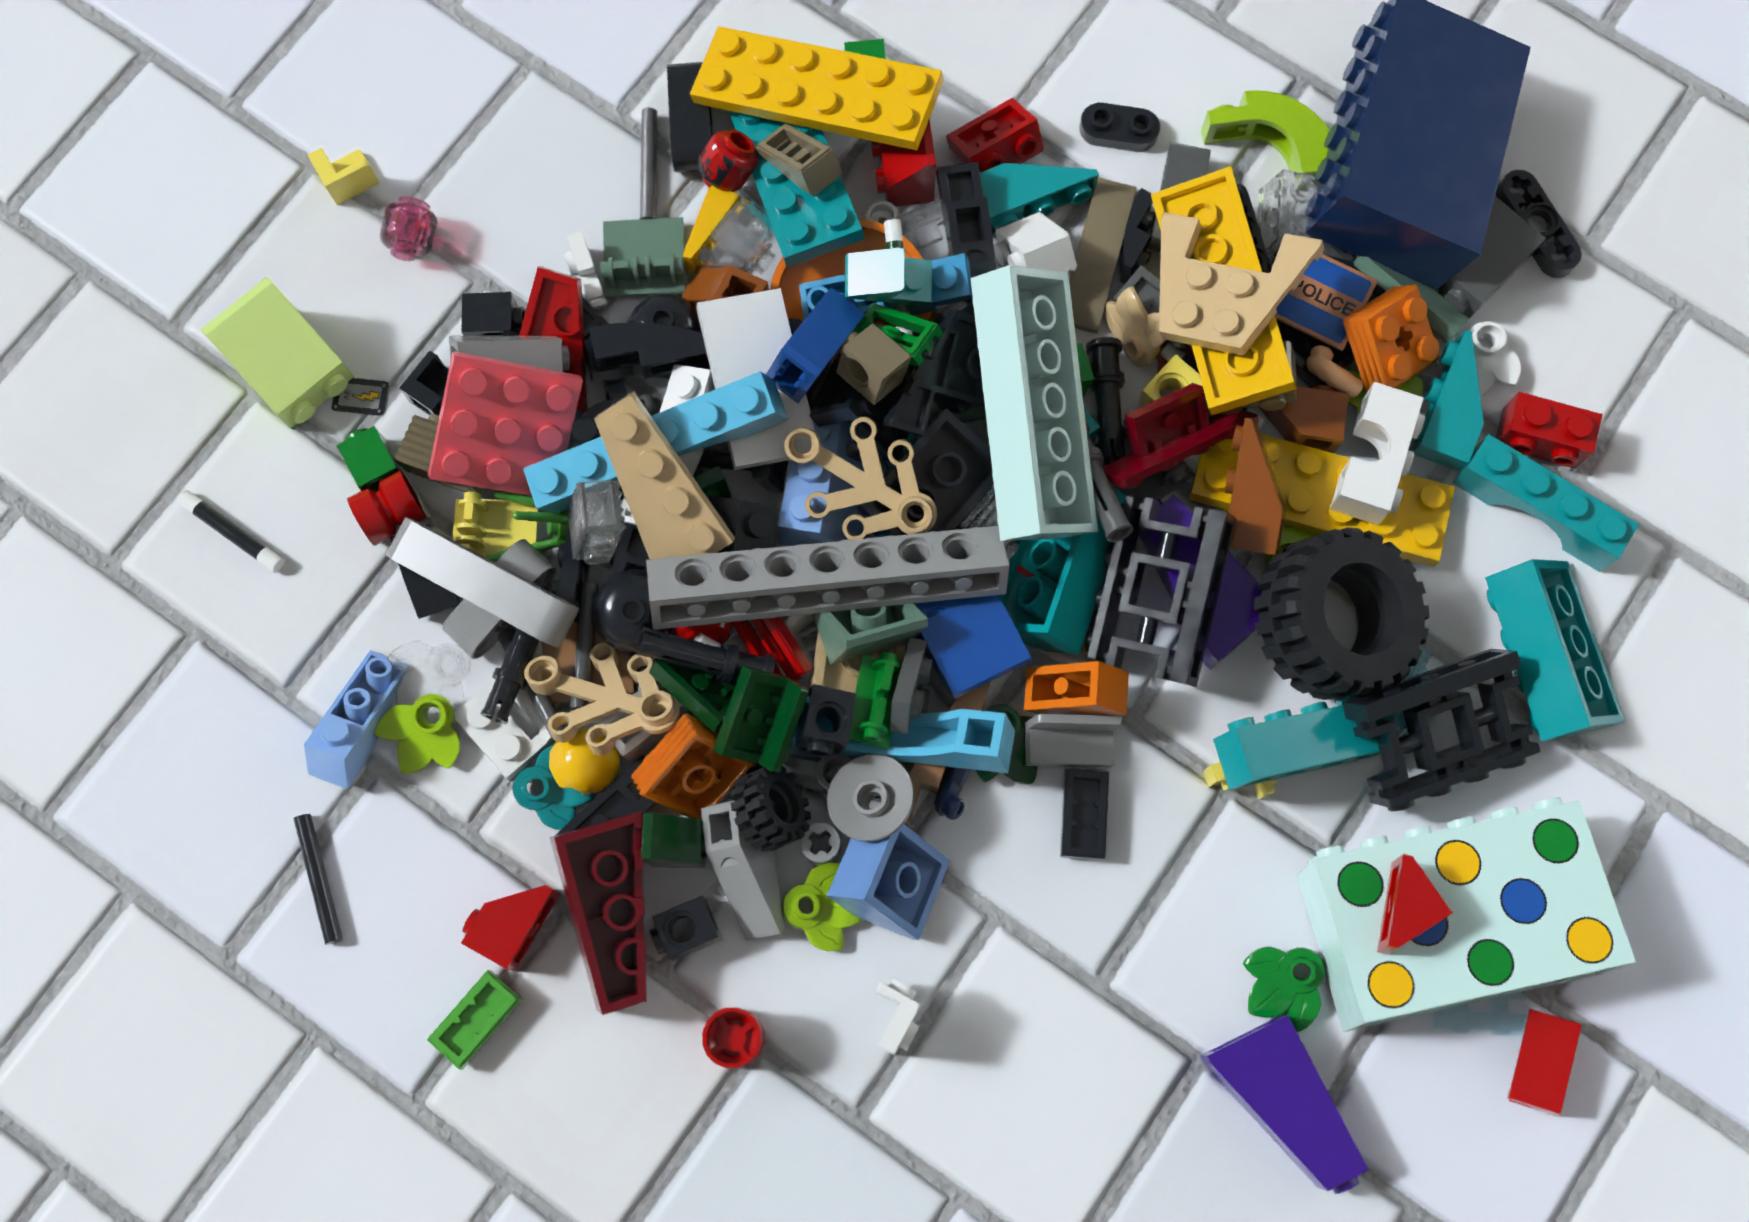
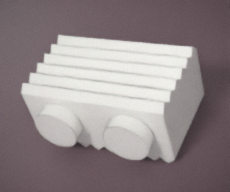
M1041 212L996 230L998 243L994 244V250L1002 267L1012 265L1068 272L1069 269L1075 271L1077 267L1068 232L1064 228L1062 229L1061 226L1059 227L1058 224L1056 225L1055 222L1044 216V214H1041Z

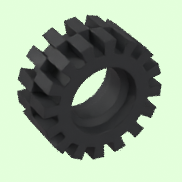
M783 766L779 773L770 772L762 767L741 777V779L734 783L736 788L731 790V797L737 800L730 803L731 811L738 812V817L734 818L736 826L742 824L744 827L741 832L742 836L745 839L752 837L750 845L754 848L760 846L761 851L764 852L774 851L802 839L805 836L804 832H807L810 827L806 821L811 819V812L806 811L804 808L809 805L808 798H802L800 794L804 791L802 785H795L796 777L792 772L786 775V768Z

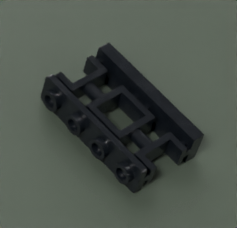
M1127 493L1124 503L1120 504L1134 529L1128 537L1114 542V545L1111 544L1107 550L1105 568L1108 572L1105 584L1098 589L1095 598V610L1098 611L1095 626L1090 628L1085 640V651L1088 653L1087 661H1100L1121 669L1125 649L1159 656L1154 677L1197 687L1237 518L1227 511L1213 508L1206 510L1195 506L1190 528L1158 522L1156 519L1160 502L1153 498H1142L1135 494ZM1140 528L1145 531L1161 533L1156 556L1134 552ZM1179 537L1202 542L1196 566L1173 560ZM1145 565L1179 572L1170 613L1136 606ZM1120 612L1142 617L1136 641L1114 636ZM1159 621L1182 626L1176 651L1153 645Z
M1488 649L1404 679L1399 683H1394L1390 689L1385 691L1371 692L1370 694L1357 696L1342 702L1346 719L1356 721L1357 727L1353 728L1355 737L1365 739L1376 737L1385 772L1366 778L1368 787L1374 789L1373 792L1368 793L1370 803L1387 807L1389 811L1405 810L1415 805L1414 800L1424 796L1437 797L1448 794L1452 791V786L1455 784L1485 780L1490 776V771L1498 768L1509 769L1522 766L1526 763L1527 757L1541 752L1539 743L1529 741L1528 736L1533 734L1531 725L1517 723L1510 725L1502 690L1520 684L1518 675L1512 674L1513 670L1521 668L1517 651ZM1477 684L1483 707L1474 710L1470 693L1457 692L1458 690ZM1451 709L1460 744L1435 752L1427 718ZM1403 711L1408 735L1398 738L1394 721L1382 718ZM1488 725L1491 741L1501 742V744L1484 750L1479 727ZM1413 752L1417 769L1427 771L1409 778L1403 755Z

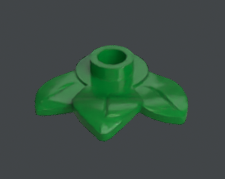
M1268 946L1256 949L1243 961V965L1251 975L1257 978L1249 993L1248 1012L1251 1015L1266 1018L1285 1013V1015L1289 1016L1297 1032L1311 1025L1321 1008V999L1317 988L1322 983L1325 974L1324 964L1319 955L1305 947H1296L1284 952ZM1304 963L1310 967V974L1306 978H1297L1293 974V968L1297 964Z

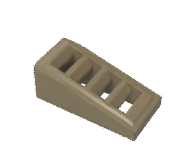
M787 123L756 146L758 154L799 188L812 196H816L842 174V169L833 148Z

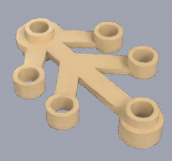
M859 417L853 421L850 427L851 437L858 444L864 471L823 447L818 434L810 428L800 427L787 435L784 448L791 460L797 463H807L812 460L854 486L853 488L828 494L823 491H816L810 494L805 501V509L810 516L823 518L830 511L877 500L892 510L869 517L861 514L848 516L842 525V531L846 538L849 540L863 539L867 534L899 527L906 534L926 533L934 526L937 519V507L931 497L919 492L912 464L915 452L914 447L909 441L903 439L894 441L889 446L887 453L888 459L897 468L901 488L900 494L885 484L875 442L877 425L871 418ZM859 422H867L871 426L872 433L868 438H860L856 434V426ZM801 436L808 437L812 443L811 450L807 453L800 452L796 447V441ZM904 445L908 448L909 457L907 460L898 461L894 458L893 449L895 446ZM814 497H822L826 501L827 507L824 512L819 513L812 509L811 501ZM910 506H920L924 511V517L919 521L911 520L907 514ZM857 519L863 523L864 531L862 534L853 535L849 532L848 523L851 520Z
M606 642L595 645L590 651V659L595 669L600 672L605 687L563 674L557 661L550 656L534 658L527 664L524 671L525 679L530 688L537 694L548 696L560 692L592 702L568 713H556L549 719L547 724L548 730L553 739L559 743L572 740L576 736L579 727L619 711L631 714L607 726L604 724L594 725L587 731L585 740L590 750L596 755L609 753L614 748L616 740L640 730H645L651 734L667 732L672 729L681 716V708L677 699L659 690L655 678L649 673L654 664L652 658L634 655L627 663V669L632 680L639 683L643 697L640 698L627 694L617 668L619 663L617 652ZM603 655H610L605 660H599ZM647 666L645 670L636 672L639 667ZM664 712L663 714L654 717L656 714ZM568 724L564 730L557 731L561 725ZM607 736L604 741L594 743L597 738Z

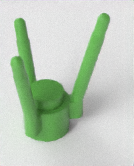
M499 490L494 492L496 498L535 506L532 496ZM575 506L560 513L521 511L513 513V518L516 520L547 522L548 535H556V538L532 543L531 545L538 552L556 548L561 543H566L568 527L586 528V515L583 506ZM506 550L488 554L486 558L496 562Z

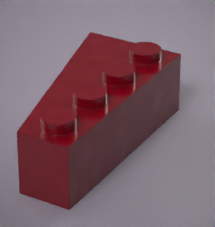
M634 812L549 837L596 1010L601 1015L647 1001L643 859H641L642 812Z

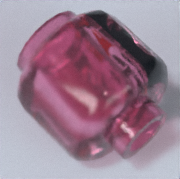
M400 197L398 201L388 204L385 208L379 236L380 241L391 250L390 254L393 257L403 261H414L416 256H424L431 252L438 219L425 201L414 197Z

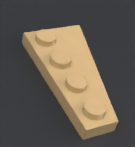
M634 391L594 418L649 559L709 554L718 552L733 543L734 535Z

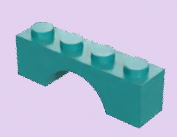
M1490 434L1475 447L1469 464L1460 469L1452 484L1487 505L1511 506L1540 519L1558 535L1563 551L1598 572L1621 557L1640 525Z

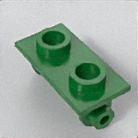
M881 652L880 658L866 654L862 655L855 688L856 699L849 740L886 750L889 748L892 733L890 731L892 699L902 667L897 662L898 656L896 654Z

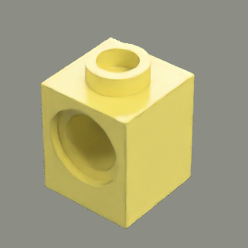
M1175 354L1142 390L1139 402L1144 406L1161 398L1159 391L1163 388L1170 387L1179 390L1191 383L1202 386L1200 375Z

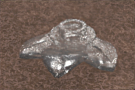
M411 641L399 646L388 656L391 664L406 673L402 677L397 690L396 705H413L418 698L424 695L439 694L451 702L454 712L460 707L464 698L462 681L467 677L471 664L468 654L459 645L444 643L434 647L424 641ZM447 656L453 657L457 663L456 669L451 673L445 672L441 667L442 660ZM432 707L436 715L440 718L439 710L435 707Z

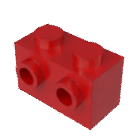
M1519 391L1502 409L1496 439L1523 455L1576 469L1595 451L1603 414Z

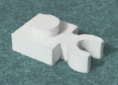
M582 231L566 236L571 251L564 253L571 276L580 275L587 298L594 310L607 306L608 304Z

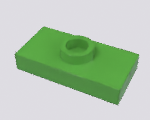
M488 969L428 1037L427 1041L459 1070H463L524 999L492 970Z

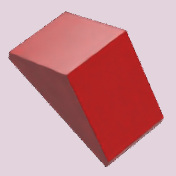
M1402 854L1391 863L1377 953L1388 954L1453 914L1411 855Z

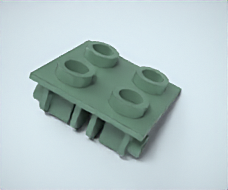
M683 217L603 221L604 262L600 263L601 277L604 278L605 297L684 293L686 289V276L683 252L685 250Z

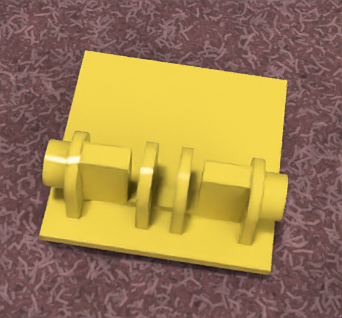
M465 492L464 499H456L452 540L484 557L488 554L507 550L521 539H526L530 544L536 543L538 522L516 520L513 518V513L515 511L539 512V510L535 506L509 500L481 499L480 493Z

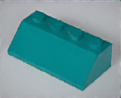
M1111 485L1119 502L1124 503L1125 495ZM1098 517V532L1061 539L1015 540L1010 555L1006 594L999 595L1025 645L1046 652L1080 654L1095 608L1096 594L1102 586L1107 572L1105 556L1111 544L1114 545V542L1107 540L1106 533ZM1018 564L1035 576L1027 578L1017 571Z
M1531 559L1485 577L1489 588L1486 592L1487 600L1491 608L1497 612L1502 626L1500 631L1501 641L1506 650L1518 652L1521 668L1516 669L1514 675L1519 677L1520 684L1517 686L1521 692L1525 693L1530 708L1528 713L1530 725L1534 732L1539 735L1541 742L1563 739L1624 723L1625 720L1569 562Z

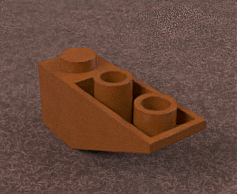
M1245 418L1244 425H1237L1235 428L1232 451L1239 452L1236 469L1229 468L1225 486V493L1232 494L1230 509L1227 512L1237 518L1230 548L1276 555L1280 549L1286 508L1256 419Z

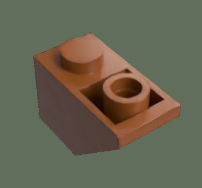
M731 265L698 266L682 297L688 299L696 307L698 302L767 291L769 286L768 281Z
M1324 385L1312 388L1296 386L1297 403H1288L1283 409L1276 411L1263 410L1258 406L1286 441L1330 453H1335L1344 441L1348 393L1336 392L1334 388Z

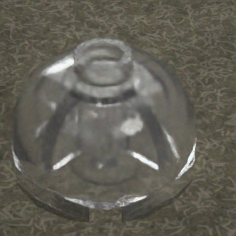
M749 196L744 198V205L740 201L737 202L710 235L715 243L711 251L703 247L698 260L710 270L721 269L731 265L750 274L755 271L763 274L776 257V254L771 251L776 237L766 211Z

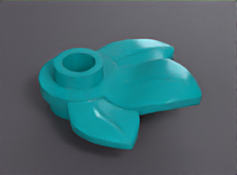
M552 745L542 750L534 766L523 769L516 776L512 792L516 802L525 809L535 810L544 825L555 830H561L576 816L573 807L590 801L597 793L583 796L577 790L561 788L556 783L549 769L550 751L554 746ZM538 780L542 783L543 792L541 795L533 796L528 792L527 784L529 781Z

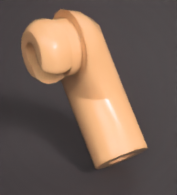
M1322 345L1313 347L1310 356L1306 358L1308 371L1341 393H1348V398L1356 397L1363 388L1362 380L1332 362L1331 360L1334 355L1330 348Z

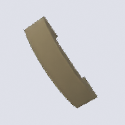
M1098 177L1075 258L1077 267L1075 271L1072 270L1069 280L1074 327L1076 329L1098 333L1137 189L1135 186Z

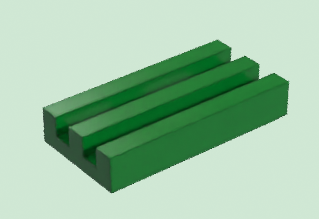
M876 303L871 305L853 330V332L859 334L873 323L911 355L909 364L918 367L924 361L921 356L923 351L930 353L934 347L931 340L933 338L939 340L943 334L937 323ZM878 319L920 333V335L916 337L901 332L898 328L890 325L883 326L873 321Z

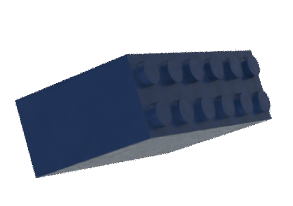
M1389 0L1387 3L1381 2L1371 22L1368 25H1361L1353 39L1352 48H1355L1356 51L1343 74V80L1347 83L1345 90L1340 94L1333 112L1338 115L1336 123L1331 127L1325 139L1324 147L1328 148L1326 158L1319 165L1315 175V181L1319 183L1318 188L1306 207L1305 216L1309 217L1305 234L1358 257H1369L1408 278L1438 289L1481 255L1531 47L1426 0Z

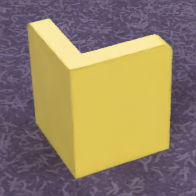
M322 148L308 154L321 181L337 205L379 184L377 177L361 150H356L332 163Z

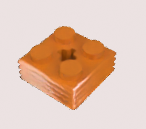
M1416 284L1412 286L1406 285L1405 287L1403 285L1399 287L1394 286L1343 319V325L1366 393L1374 382L1398 388L1437 362L1440 358L1439 343L1433 337L1427 318V305L1421 298Z
M686 713L682 715L651 753L644 758L643 762L631 775V778L634 779V784L640 790L639 794L688 818L702 819L701 808L719 804L734 787V783L741 779L754 763L724 757L715 752L713 749L720 730L717 729L715 732H712L701 720Z

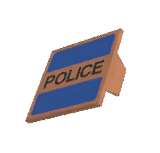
M1322 254L1318 261H1312L1302 274L1303 280L1294 291H1289L1277 306L1275 317L1276 320L1343 351L1348 341L1343 319L1367 304L1378 280Z

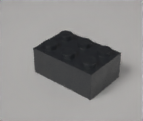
M945 408L927 425L925 435L918 436L911 443L915 452L912 464L919 492L931 497L937 507L936 522L928 532L955 530L994 485L990 447ZM908 448L899 457L898 461H905L908 459ZM892 465L884 474L885 484L901 494L896 465ZM877 500L856 506L867 517L892 510ZM918 505L910 506L907 510L908 517L913 521H919L924 517V511ZM899 527L883 530L887 535H908Z

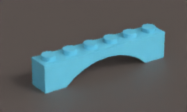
M761 371L651 416L678 456L726 441L751 436L788 421L775 380ZM601 437L523 468L536 509L550 513H560L590 501L619 483Z
M969 709L921 713L920 718L912 717L908 734L892 731L887 750L849 740L848 746L840 753L858 757L879 754L902 762L1008 773L1015 729L1005 713ZM816 716L817 726L824 732L833 733L831 721L825 716ZM797 723L791 740V748L807 750L806 748L794 746L798 727Z

